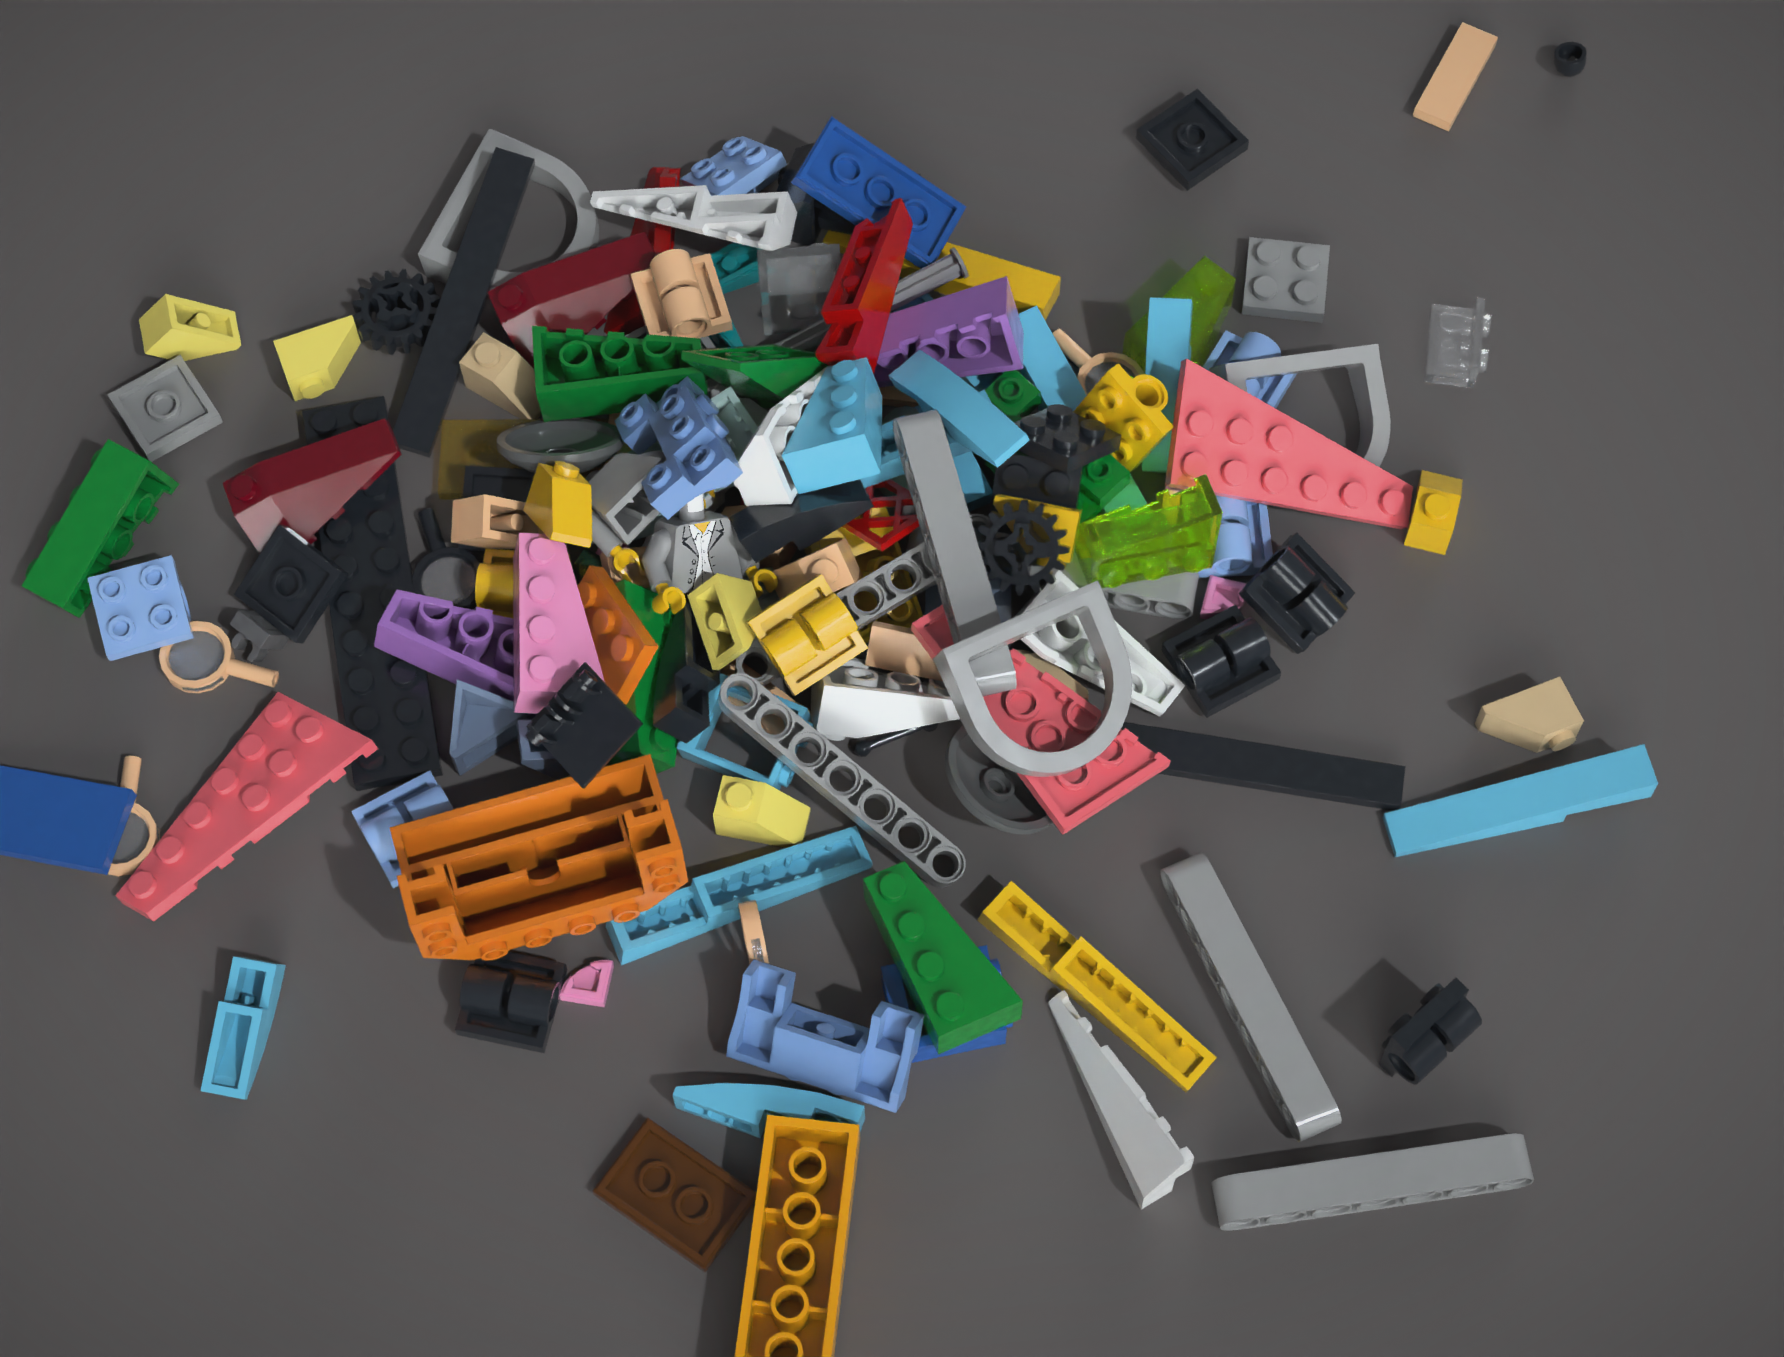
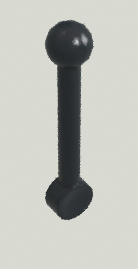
M938 723L894 731L871 741L859 740L854 746V751L858 756L866 757L872 749L920 730L932 732L936 730Z

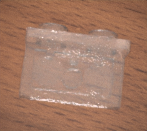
M1477 297L1473 308L1432 304L1429 315L1424 382L1474 388L1478 373L1486 372L1489 350L1482 348V337L1488 338L1491 313H1484L1485 298Z

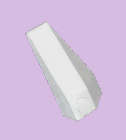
M826 368L772 407L745 447L738 460L743 474L733 482L736 488L739 489L746 506L792 504L798 492L782 458V453Z
M852 658L814 683L811 688L810 715L814 729L829 740L841 741L846 737L862 738L960 719L943 681L929 679V682L926 683L910 674L895 671L887 674L870 670L869 666L865 665L866 660Z

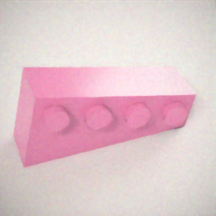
M519 532L513 555L514 713L538 714L584 662L604 682L605 680L565 543L550 540L545 534Z

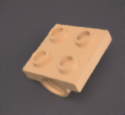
M667 250L652 259L650 269L631 273L633 288L648 335L702 338L733 330L732 320L710 253L690 258L689 253L685 250Z

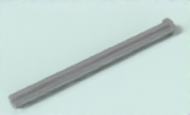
M953 247L950 249L949 255L898 280L890 312L960 276L964 279L969 276L968 271L958 251ZM823 319L774 345L814 352L819 347L832 324H826ZM707 379L710 399L727 389V387L714 379Z

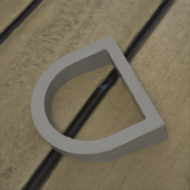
M489 129L418 253L426 277L447 283L496 147L534 158L535 166L530 180L559 192L572 204L577 212L575 236L567 250L555 261L597 248L599 223L596 210L590 203L591 195L586 185L569 166L559 159L498 131ZM497 270L490 290L523 272Z
M1378 344L1234 362L1209 368L1210 372L1247 392L1246 380L1340 367L1347 368L1360 421V440L1356 454L1378 467L1382 464L1389 444L1391 420Z
M1098 580L944 648L933 658L961 722L975 745L1000 766L1022 775L1033 777L1058 776L1086 765L1100 755L1116 738L1129 710L1132 695L1130 661ZM1076 615L1098 659L1104 677L1105 701L1101 717L1092 733L1081 744L1059 752H1040L1025 748L1004 734L993 720L969 662Z

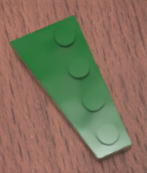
M532 326L535 388L544 422L620 413L625 406L631 402H636L645 393L657 403L669 387L679 384L687 376L709 397L707 375L681 360L682 351L702 350L700 338L647 334L644 339L625 337L624 332L608 331L607 336L585 335L583 329L567 328L566 333L548 332L547 327Z
M108 439L103 448H100L94 454L90 463V470L82 484L72 491L69 498V506L60 521H57L49 530L47 543L39 557L29 564L25 574L26 579L21 586L80 618L93 601L87 578L111 572V568L108 567L111 562L119 560L123 556L125 557L134 546L132 541L133 533L140 523L150 524L159 512L158 508L154 505L164 492L172 495L179 483L148 459Z
M624 579L615 585L659 647L626 705L643 725L608 762V766L651 754L656 774L675 767L678 744L677 738L653 726L656 681L662 653L675 614L672 613L670 604L669 609L663 614L654 612L652 601L658 594Z
M905 861L863 878L864 899L918 1013L924 1014L923 1024L938 1054L1021 1019L1023 1000Z

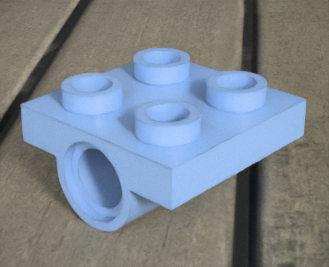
M741 136L727 141L722 147L723 150L711 158L695 163L691 168V172L683 176L681 181L684 186L706 185L711 196L758 193L778 179L780 169L785 167L787 163L781 151Z
M1225 330L1203 368L1209 371L1211 367L1227 363L1280 357L1281 350L1271 338L1264 334L1248 332L1241 338ZM1297 373L1246 380L1247 393L1276 409Z
M1203 493V495H1185L1181 497L1180 505L1187 566L1198 572L1199 578H1207L1210 575L1217 577L1255 575L1273 555L1267 505Z
M172 555L87 578L105 653L109 661L194 638L190 624L191 614Z
M429 770L351 812L392 888L399 886L397 876L402 874L390 827L453 810V807Z

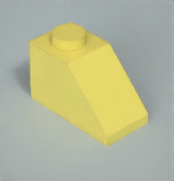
M165 294L139 319L144 352L148 355L169 360L181 355L184 361L237 350L241 346L235 311Z
M352 315L273 341L294 401L304 398H316L325 391L334 389L361 344Z
M716 573L687 596L712 669L719 671L750 648L755 635L746 621L762 610L751 581Z
M723 775L713 812L716 835L788 848L804 842L811 809L767 783Z

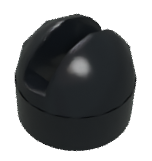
M1577 42L1560 44L1554 52L1556 70L1567 77L1580 74L1586 64V48Z

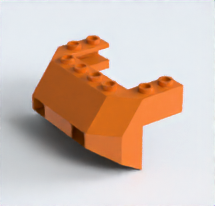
M651 754L604 767L585 788H582L570 776L390 827L402 874L397 876L409 927L423 958L476 960L482 958L489 961L505 956L508 950L525 945L528 948L541 947L551 942L552 938L567 933L571 935L586 934L594 930L596 925L612 920L617 923L631 921L637 918L640 912L649 910L688 882L680 839L668 799L664 800Z

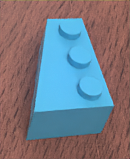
M867 357L853 361L843 360L833 366L826 367L782 453V458L798 494L881 474L882 394Z

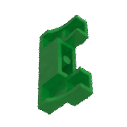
M1017 370L1005 371L985 389L991 403L1013 422L1028 416L1042 403L1041 392ZM972 452L983 463L982 468L985 473L994 481L996 466ZM1111 454L1083 466L1077 509L1082 510L1077 538L1086 531L1101 510L1130 483V472Z

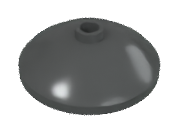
M588 419L529 422L509 428L497 437L498 452L509 462L532 473L536 472L538 463L554 466L555 461L572 464L580 469L579 473L587 472L612 458L624 445L617 426Z
M964 726L959 728L948 742L944 762L948 781L963 806L985 824L1012 834H1032L1042 831L1053 823L1018 774L991 760L975 745Z

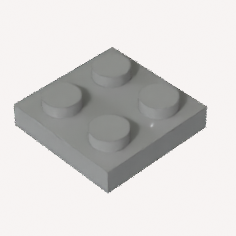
M1249 237L1241 314L1322 323L1325 312L1330 245Z
M181 355L107 394L144 455L151 462L223 423L220 414Z

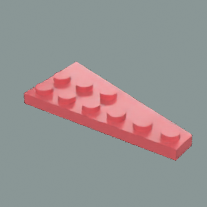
M1186 358L1181 361L1173 419L1174 428L1171 435L1165 486L1401 530L1408 528L1413 492L1412 485Z
M943 605L914 621L911 625V631L932 659L942 649L954 644ZM1014 648L1009 650L1016 672V689L983 697L997 726L1017 744L1035 751L1059 752L1081 744L1095 729L1101 717V710L1049 673L1045 672L1043 674L1026 662V657ZM1125 728L1124 730L1120 729L1116 738L1100 755L1077 770L1050 777H1033L1017 774L1060 833L1064 835L1169 767L1171 760L1160 752L1155 754L1137 741L1139 737Z
M277 692L115 896L122 904L154 922L196 890L199 879L216 866H219L222 870L235 860L232 854L250 840L254 844L309 803L310 794L329 779L335 783L346 774L344 770L346 766L362 754L367 758L378 747L372 739Z

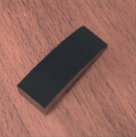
M858 479L803 494L797 493L792 504L748 506L729 518L740 543L757 563L791 541L795 543L800 551H803L874 507L862 481Z
M686 602L684 608L675 614L662 653L654 696L653 726L687 744L710 726L708 693L720 684V672L712 669L691 605Z

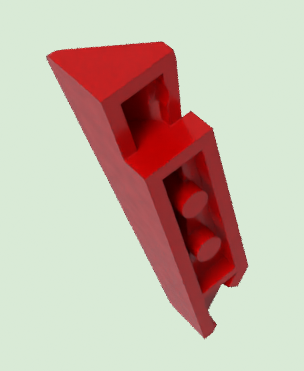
M651 168L648 172L644 189L680 187L681 168ZM635 218L630 236L645 231L656 255L674 249L675 227ZM636 294L628 301H620L608 313L604 327L605 334L608 335V331L624 332L627 335L645 325Z
M902 198L893 200L888 215L873 224L867 218L856 225L821 310L826 324L832 325L817 348L815 355L819 361L829 366H833L843 360L853 361L867 357L873 374L875 373L913 226L912 219Z

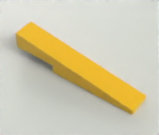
M828 230L823 239V246L844 254L851 235ZM946 242L937 260L949 255L950 249L954 247L960 254L969 276L965 279L960 276L934 289V291L949 295L1007 276L1018 314L1037 306L1046 321L1060 294V276ZM904 258L899 277L904 278L920 270V268Z
M1010 881L981 913L977 920L1059 989L1065 990L1070 998L1184 1092H1187L1217 1058L1082 936L1077 940L1014 882Z

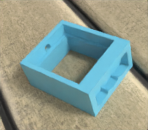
M720 673V684L708 693L710 726L687 744L679 741L677 750L682 758L721 774L764 782L778 790L781 789V786L787 788L795 772L778 758L768 777L704 751L722 712L718 704V694L722 683L729 676ZM734 686L727 690V698L731 696L745 703L751 701L750 693L742 686ZM775 695L814 728V724L810 722L812 717L808 708ZM802 742L795 746V753H797L799 746L805 748L808 742Z

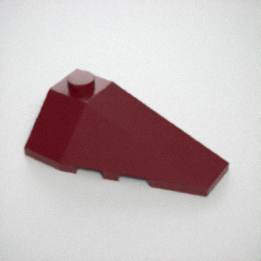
M644 231L523 272L488 291V295L502 327L516 350L534 369L532 326L547 327L548 332L566 333L567 328L583 329L585 335L593 328L598 330L607 321L604 317L620 301H628L635 294L631 273L650 269V263L657 255L648 235Z
M384 418L260 461L222 484L234 517L260 554L279 524L290 527L312 544L317 539L314 534L331 517L336 520L345 511L342 506L358 490H366L402 454L390 423Z

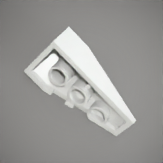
M1058 570L1054 574L1056 581L1053 584L1045 582L1041 586V591L1034 593L1015 617L1079 588ZM1076 615L1021 639L1041 658L1105 689L1102 669L1082 624ZM1115 621L1131 666L1132 695L1130 702L1160 717L1185 685Z

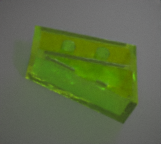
M1206 256L1199 260L1162 297L1192 299L1191 361L1203 367L1211 345L1214 344L1232 305L1236 278ZM1149 311L1125 333L1122 354L1135 360L1144 371V374Z
M1204 474L1194 478L1195 486L1170 495L1168 489L1156 493L1157 501L1132 510L1130 504L1080 523L1078 525L1075 553L1087 584L1098 580L1101 588H1115L1122 584L1143 580H1157L1164 576L1185 572L1195 573L1203 569L1212 568L1223 512L1207 475Z

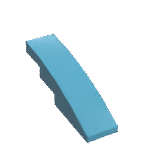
M1150 297L1145 374L1154 376L1165 386L1168 393V402L1161 412L1173 425L1181 361L1186 358L1191 360L1190 338L1193 301L1192 299ZM1172 430L1143 460V472L1167 473Z
M918 350L888 375L895 388L916 400L923 412L936 409L940 414L943 426L947 428L955 441L997 468L1030 440L1027 434L971 385L922 350Z
M714 1083L676 1086L673 1092V1099L677 1109L761 1138L766 1126L767 1115L858 1124L860 1131L865 1121V1106L818 1092L775 1085Z

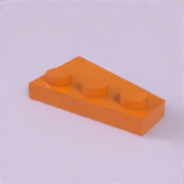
M589 565L577 587L605 683L627 705L659 646L604 567Z

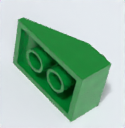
M774 344L682 351L681 360L727 388L731 386L736 394L756 399L757 404L764 408L774 407L828 366L817 359L815 352Z

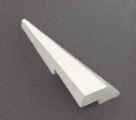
M700 185L593 191L590 200L594 208L769 251L791 244L797 216L796 208L788 191L711 196L707 186Z
M1063 990L1056 994L1048 1002V1005L1140 1209H1143L1172 1191L1175 1179L1191 1170L1194 1156L1187 1146L1179 1149L1169 1133L1171 1130L1170 1124L1163 1116L1158 1117L1146 1099L1145 1092L1108 1045L1099 1046L1090 1032L1093 1030L1092 1025L1086 1017H1080L1070 1002L1068 994Z

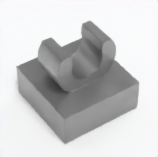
M238 610L230 623L231 626L239 631L232 640V648L244 650L247 643L251 641L253 649L247 658L250 662L263 661L267 656L268 649L282 650L289 640L286 635L255 611Z

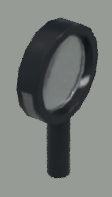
M428 508L420 511L418 517L430 553L425 555L416 565L412 577L414 593L452 601L453 606L474 610L477 606L475 583L477 569L480 564L479 561L466 550L455 547L446 548L434 510Z

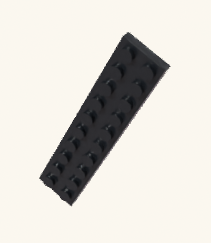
M384 396L302 410L307 445L384 418L389 421ZM394 462L366 490H358L342 506L345 511L336 520L331 517L319 529L322 553L349 573L329 603L346 727L372 739L378 747L367 758L362 754L351 763L356 791L408 782L429 770L433 777L443 775L427 671L374 647L378 622L396 590L414 593L396 462Z

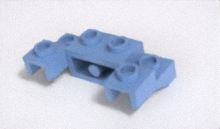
M688 376L679 384L669 387L657 403L645 393L636 402H631L625 406L619 417L615 420L622 440L638 455L644 453L658 440L666 461L653 467L641 484L650 504L667 520L695 497L714 489L728 487L743 474L726 438L729 430L716 416L719 413L718 408Z
M753 959L743 973L738 1008L728 1039L726 1057L783 1075L793 1081H801L828 1090L835 1095H843L896 1113L906 1096L911 1063L918 1052L924 1014L881 1001L872 1014L870 1028L791 1003L796 973Z

